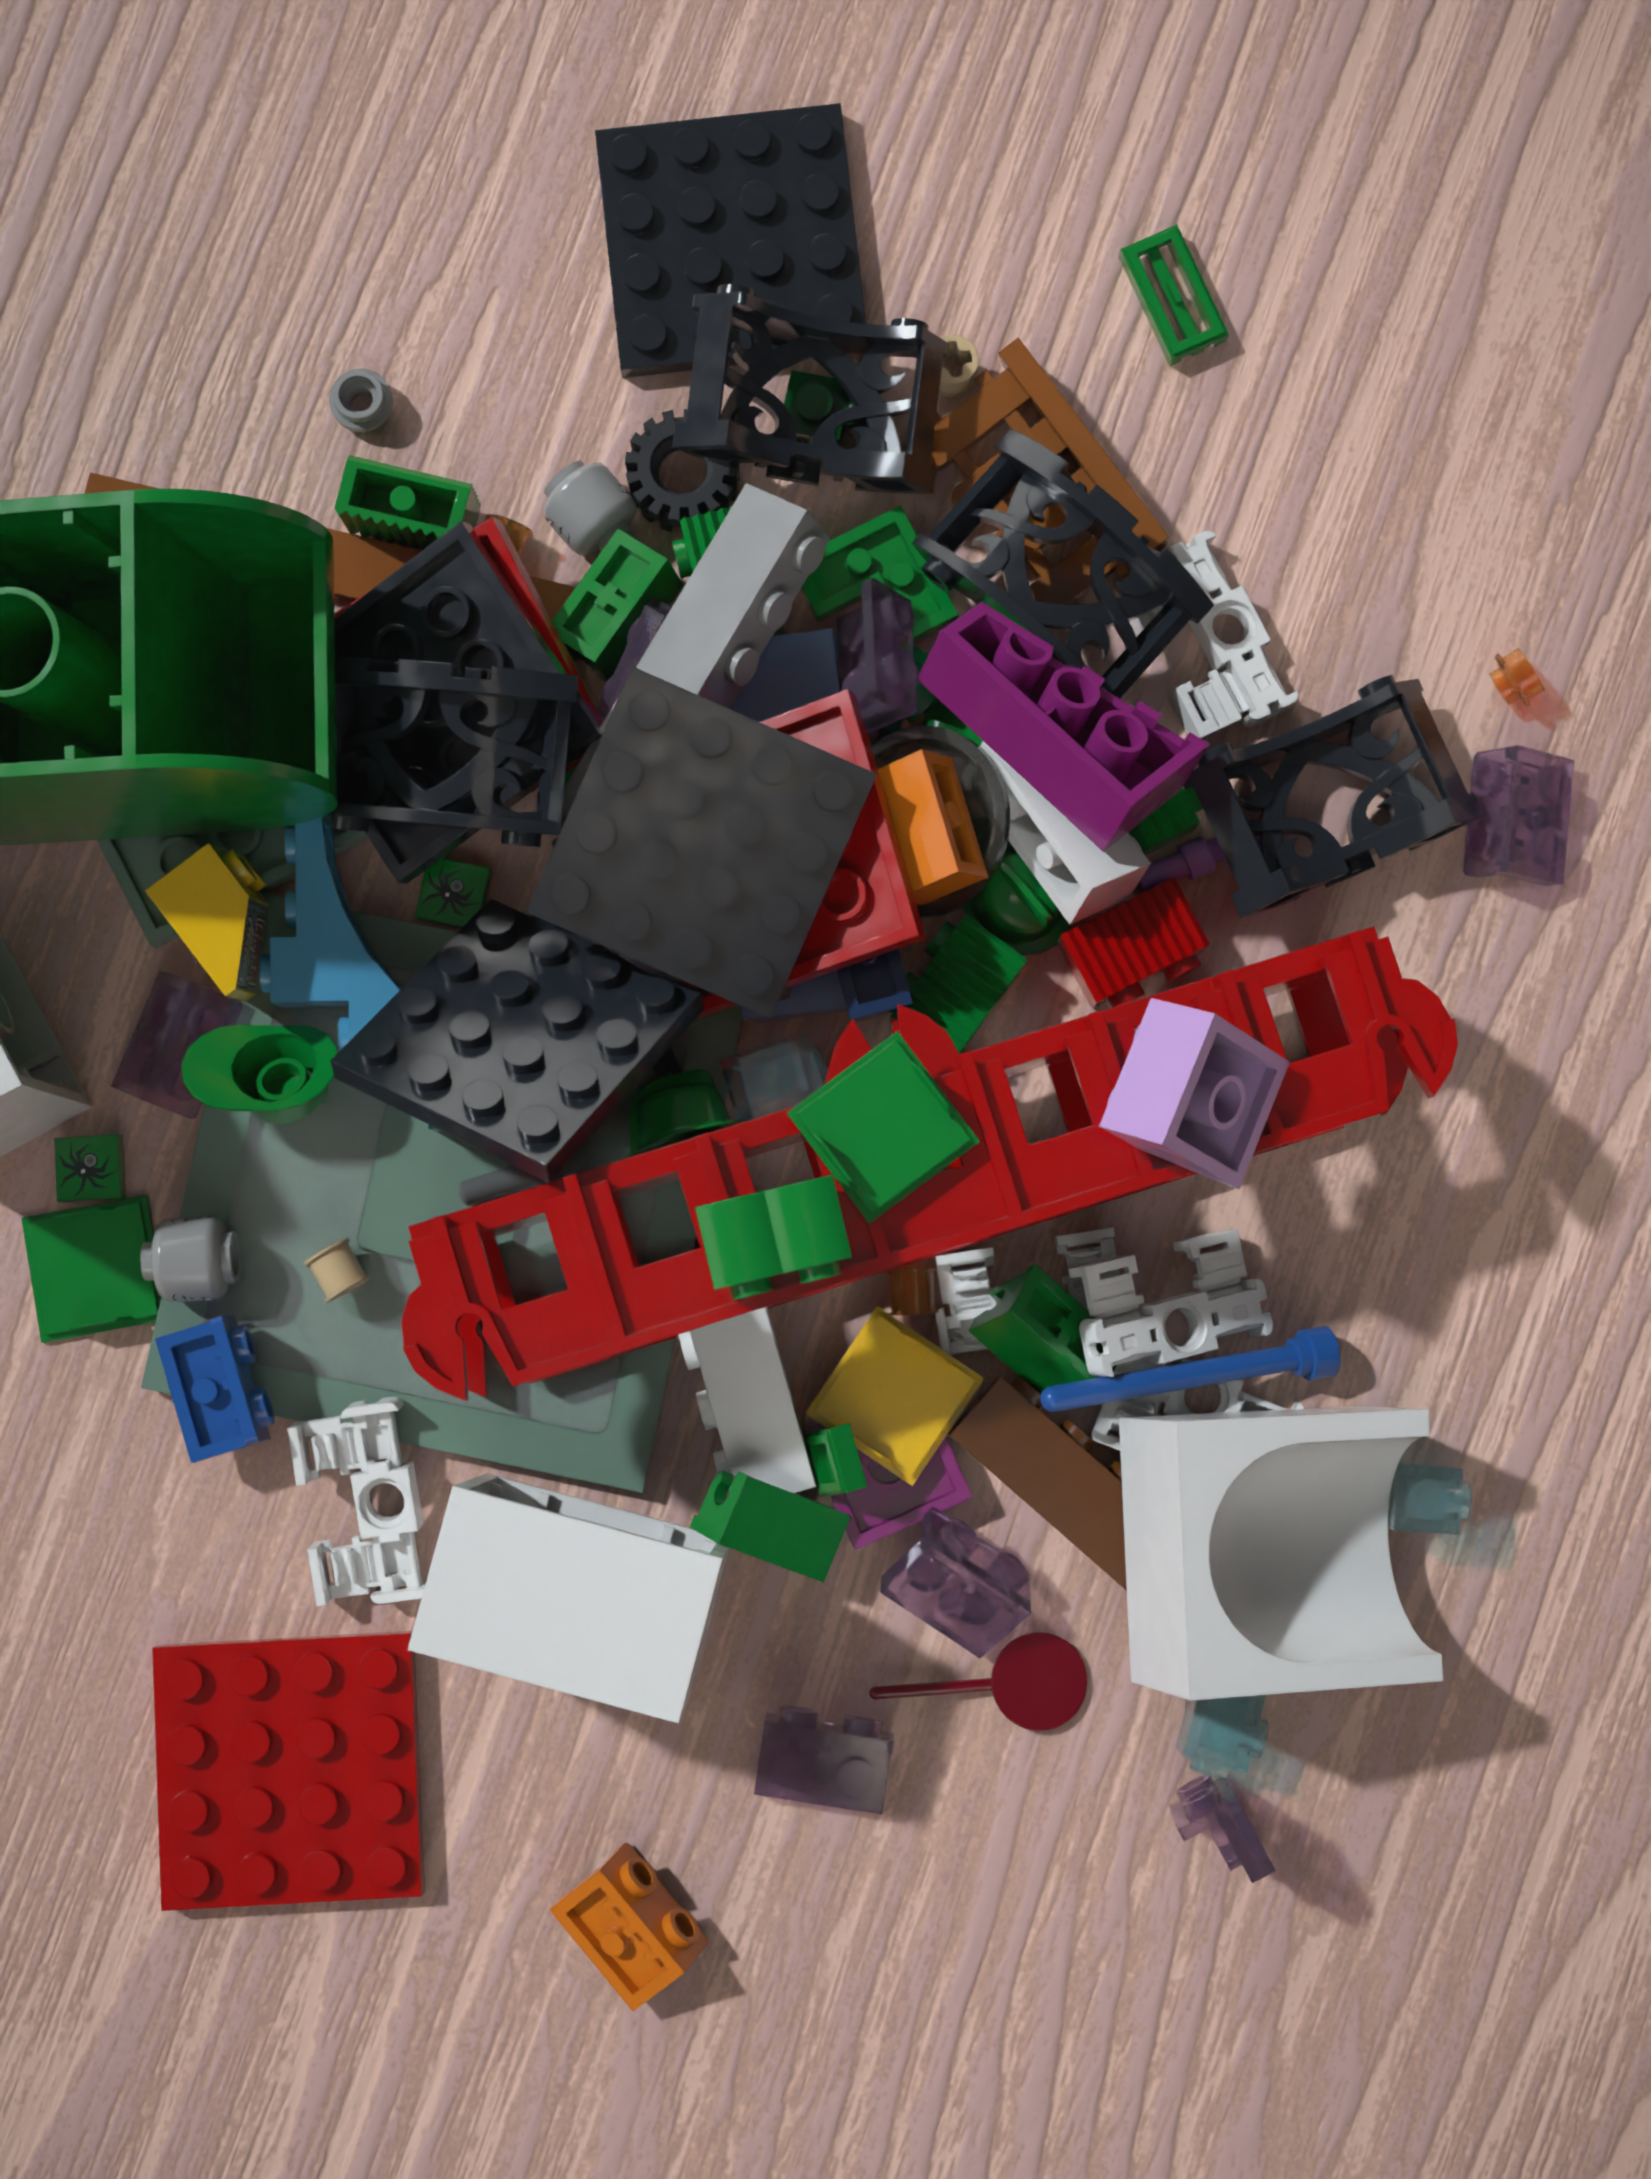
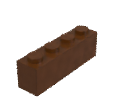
M1017 1375L1009 1384L1002 1377L997 1376L949 1431L948 1435L1127 1591L1121 1464L1114 1461L1108 1469L1100 1464L1088 1453L1095 1445V1442L1069 1419L1065 1418L1058 1427L1039 1410L1042 1407L1041 1395Z

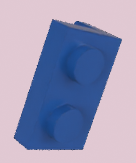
M221 1315L211 1318L210 1322L155 1338L191 1463L200 1462L271 1439L267 1426L275 1423L272 1403L263 1386L256 1388L249 1363L256 1361L255 1345L248 1327L245 1324L238 1326L234 1315Z

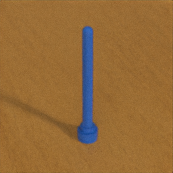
M1321 1326L1303 1329L1296 1333L1295 1338H1289L1285 1346L1116 1374L1114 1377H1099L1048 1386L1042 1391L1040 1401L1046 1410L1058 1412L1288 1371L1296 1377L1303 1376L1307 1381L1324 1379L1338 1374L1340 1369V1350L1336 1337L1329 1327Z

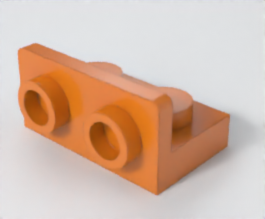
M624 1843L616 1849L599 1868L560 1897L549 1909L632 2011H635L683 1975L708 1944L707 1937L699 1929L693 1915L680 1906L657 1878L655 1870L650 1863L641 1858L629 1843Z

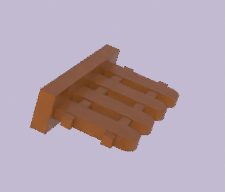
M1019 337L998 352L1005 369L993 379L987 369L974 378L975 383L980 388L976 393L943 418L936 412L930 466L936 468V471H940L952 462H955L966 477L953 490L951 498L953 507L1000 456L998 453L981 467H978L967 451L1005 422L1009 428L1026 435L1060 457L1068 452L1080 468L1071 475L1075 483L1077 484L1078 481L1083 483L1087 487L1088 494L1096 485H1099L1139 520L1131 531L1137 537L1143 535L1149 541L1146 545L1147 547L1161 552L1164 548L1168 549L1171 547L1169 536ZM1029 403H1031L1042 418L1031 428L1018 412ZM1015 486L1014 489L1006 496V498L1009 497L1011 494L1014 493L1016 486ZM1003 500L995 510L1007 513L1008 506ZM1048 507L1043 511L1044 523H1039L1030 516L1027 521L1046 528H1057L1065 522V515L1057 507ZM1000 529L994 535L1002 538L1003 530ZM1090 534L1091 539L1053 567L1041 551L1047 544H1039L1025 539V561L1028 560L1040 576L1030 585L1034 600L1053 604L1081 605L1078 598L1092 589L1090 563L1099 540ZM1119 562L1109 563L1104 568L1105 578L1115 570L1123 579L1129 576L1127 567Z

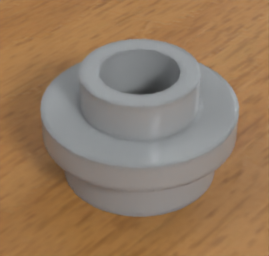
M353 369L342 374L334 382L329 395V404L334 417L343 427L355 432H368L380 427L387 420L392 410L393 398L387 382L378 373L368 369ZM360 394H368L373 397L371 406L364 411L352 409V401Z

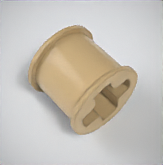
M948 335L941 338L949 343L947 357L955 356L957 364L963 366L962 375L951 377L948 368H943L944 358H946L943 357L939 395L947 398H957L967 394L975 384L974 378L977 377L979 356L976 347L970 340L960 335Z
M349 1238L328 1246L303 1264L305 1267H309L327 1297L324 1300L326 1303L343 1297L371 1278L370 1274L366 1275L350 1248Z

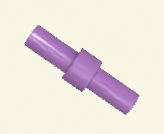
M1202 836L1177 845V853L1152 862L1137 884L1141 893L1173 877L1177 880L1188 876L1192 881L1216 870L1215 864L1226 860L1217 838L1214 837L1205 841ZM1255 836V838H1256V840H1257V842H1258V844H1259V846H1260L1258 836Z

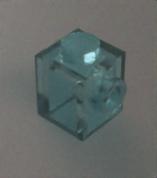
M810 1036L784 1038L719 1059L736 1120H752L794 1107L821 1088L827 1075L824 1057L817 1046H812Z
M1399 1462L1391 1487L1388 1528L1398 1531L1460 1535V1520L1467 1521L1469 1519L1472 1505L1471 1485L1469 1481H1462L1463 1469L1447 1465Z
M1266 1695L1187 1700L1176 1748L1183 1757L1191 1759L1189 1769L1227 1779L1229 1769L1247 1773L1251 1757L1260 1759L1266 1744L1268 1720L1260 1718Z

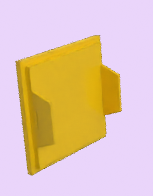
M877 1306L805 1414L824 1427L850 1423L856 1448L913 1486L985 1378Z

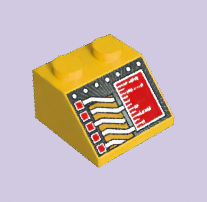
M208 843L146 889L145 892L225 997L247 1002L257 994L260 959L263 952L269 904L259 891L267 886V883L244 854L240 856L233 848L225 852Z

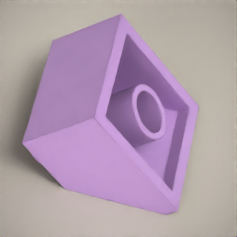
M1151 998L1141 1024L1135 1032L1132 1046L1115 1088L1109 1096L1107 1108L1099 1127L1140 1150L1227 1186L1240 1189L1290 1062L1215 1013Z

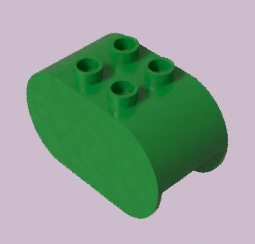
M136 489L0 500V845L262 830L312 821L335 810L337 807L334 539L325 526L303 513L265 500L230 493L193 489Z

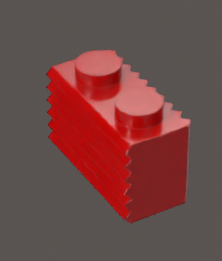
M1175 877L1063 933L1057 941L1065 960L1069 964L1092 1009L1107 1002L1109 1008L1139 999L1145 995L1141 984L1161 973L1164 974L1168 983L1190 973L1202 965L1197 955L1204 952L1210 945Z

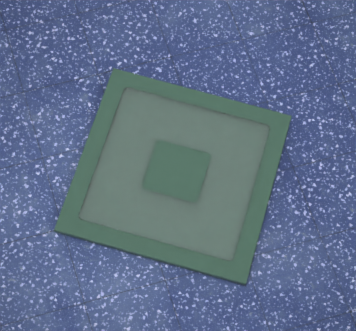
M259 892L269 904L262 954H270V937H296V928H288L284 896ZM351 910L375 957L402 988L457 933L455 931ZM259 974L257 994L247 1002L233 998L228 999L222 1027L233 1025L313 1026L327 1033L336 1045L338 1053L340 1016H349V1006L282 1008L270 1002V992L262 991ZM736 1005L694 1020L675 1041L672 1048L682 1072L705 1069L711 1074L724 1105L743 1022L741 1005ZM653 1067L555 1177L576 1168L581 1169V1172H585L613 1163L630 1154V1109L641 1090L648 1083L657 1080ZM333 1079L328 1086L329 1097L326 1103L320 1104L312 1114L301 1121L287 1125L269 1124L255 1117L250 1111H227L208 1107L207 1105L204 1106L179 1218L214 1216L224 1223L227 1231H235L240 1245V1276L238 1282L229 1283L226 1293L216 1300L169 1302L161 1297L141 1388L171 1394L155 1338L210 1322L211 1318L221 1315H234L238 1326L245 1324L251 1333L256 1350V1361L249 1363L256 1388L263 1386L266 1389L272 1403L274 1416L296 1421L341 1416L342 1412L353 1402L367 1400L371 1404L380 1401L382 1398L395 1396L401 1398L404 1403L398 1411H394L399 1442L635 1492H644L676 1338L532 1384L526 1382L517 1386H512L485 1340L488 1397L468 1390L469 1401H464L435 1389L414 1371L402 1349L404 1347L401 1325L402 1316L409 1294L421 1285L408 1241L412 1240L408 1226L532 1188L520 1189L471 1206H467L462 1202L458 1190L460 1182L511 1166V1164L445 1132L430 1130L427 1123L336 1079ZM680 1180L619 1198L640 1266L695 1250L697 1235ZM547 1221L496 1236L517 1305L568 1289ZM349 1238L350 1248L366 1275L370 1274L371 1278L343 1297L326 1303L324 1300L327 1297L309 1267H305L303 1264L328 1246ZM481 1321L478 1328L480 1336L484 1339L482 1335L483 1323ZM353 1417L343 1418L342 1421L347 1423L353 1421Z

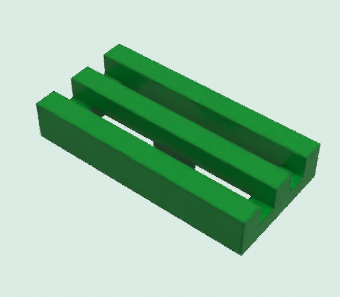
M1177 224L1120 249L1119 259L1169 366L1181 362L1182 358L1189 354L1193 357L1204 352L1205 347L1212 344L1216 347L1227 341L1228 331ZM1165 245L1168 246L1207 329L1201 333H1198L1161 255L1159 248ZM1145 255L1184 338L1183 341L1178 342L1140 261V256Z

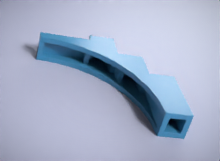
M325 815L312 821L296 823L295 826H286L284 839L285 856L288 864H295V889L286 891L285 916L288 928H296V937H270V954H262L260 959V983L263 992H270V1002L282 1008L349 1006V1016H340L338 1045L340 1051L402 987L375 957L351 913L337 869L333 828H329L330 816ZM428 1124V1129L436 1132H443Z

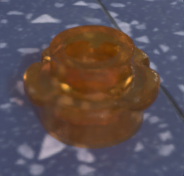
M1517 648L1503 658L1499 653L1494 656L1498 668L1488 675L1506 704L1509 706L1519 699L1524 707L1532 706L1529 700L1545 691V688L1522 651Z

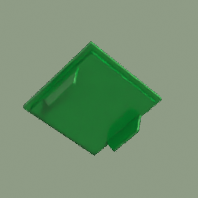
M898 1031L787 1112V1115L869 1224L980 1142Z
M148 1195L21 1218L41 1343L156 1322L161 1296L156 1289L154 1280H144L140 1262L143 1242H152L154 1236Z

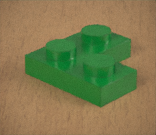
M901 505L828 541L819 567L812 574L808 575L800 589L817 622L874 595L897 641L903 649L909 643L913 644L945 628L958 619V613L948 594L934 585L922 572L921 567L926 561L912 544L917 535Z

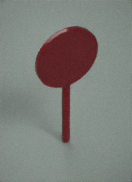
M1033 1632L1013 1639L1000 1651L994 1662L991 1678L875 1686L870 1689L869 1695L872 1699L877 1700L992 1691L998 1708L1011 1722L1025 1729L1045 1731L1065 1724L1078 1712L1087 1691V1672L1081 1656L1066 1640L1050 1633Z

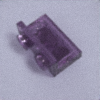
M1520 745L1481 751L1474 755L1470 793L1475 794L1485 816L1467 824L1463 866L1464 875L1474 878L1500 875L1542 886L1563 884L1574 771L1573 759Z

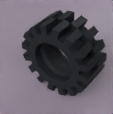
M684 409L683 417L674 418L673 410L662 412L663 421L656 424L653 418H650L643 423L645 432L642 435L635 432L630 441L631 453L626 452L625 457L627 469L625 474L631 496L636 501L637 507L641 508L643 517L650 523L655 519L660 523V528L668 532L672 531L673 526L681 527L680 520L684 517H693L697 514L729 508L730 500L735 502L738 494V481H740L739 464L738 467L732 469L704 460L707 465L706 478L699 488L689 493L672 492L661 483L659 468L662 461L669 454L680 451L672 447L675 422L686 421L687 409Z

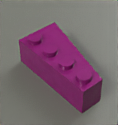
M981 602L940 630L917 680L1104 852L1182 789L1210 744L1189 732L1185 739L1158 723L1162 716L1161 713L1140 700L1135 708L1101 687L1105 678L1086 666L1080 669L1063 664L1052 657V645Z

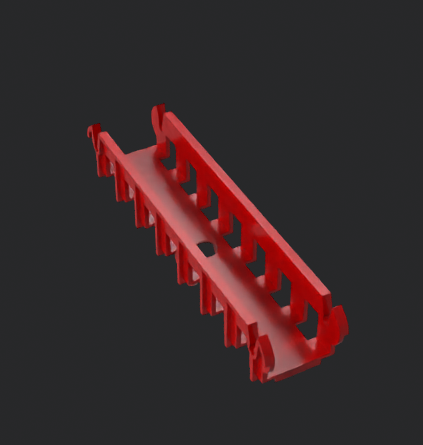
M1374 926L962 1054L958 1053L947 1031L927 1015L897 1004L898 1020L891 1018L892 1034L896 1031L899 1032L980 1142L945 1167L946 1171L937 1173L870 1224L834 1178L852 1254L851 1258L838 1261L841 1270L840 1275L800 1284L797 1270L770 1277L773 1291L735 1300L731 1298L729 1287L716 1290L713 1287L695 1207L756 1193L745 1160L746 1158L803 1141L814 1178L832 1175L787 1115V1112L794 1108L790 1107L408 1226L412 1238L408 1243L421 1285L409 1294L402 1316L401 1325L404 1346L402 1349L414 1371L435 1389L464 1401H469L468 1390L488 1397L485 1340L512 1386L526 1382L532 1384L679 1337V1334L767 1307V1309L1196 1175L1198 1173L1140 1150L1099 1127L1107 1108L1109 1096L1115 1088L1132 1046L1135 1032L1141 1024L1151 998L1215 1013L1287 1060L1266 997L1285 990L1287 991L1308 1058L1289 1063L1253 1156L1342 1129L1346 1124L1378 1114L1381 1116L1386 1115L1403 1089L1408 1067L1427 1098L1434 1097L1449 1075L1456 1055L1458 1038L1455 1018H1450L1439 996L1420 981L1402 978L1389 936L1378 939ZM853 1018L835 1044L825 1084L872 1050ZM1046 1065L1067 1133L1029 1145L1007 1077ZM680 1180L701 1248L640 1266L619 1198ZM547 1221L568 1289L517 1305L496 1236ZM481 1321L483 1323L482 1335L484 1339L479 1334L478 1327Z

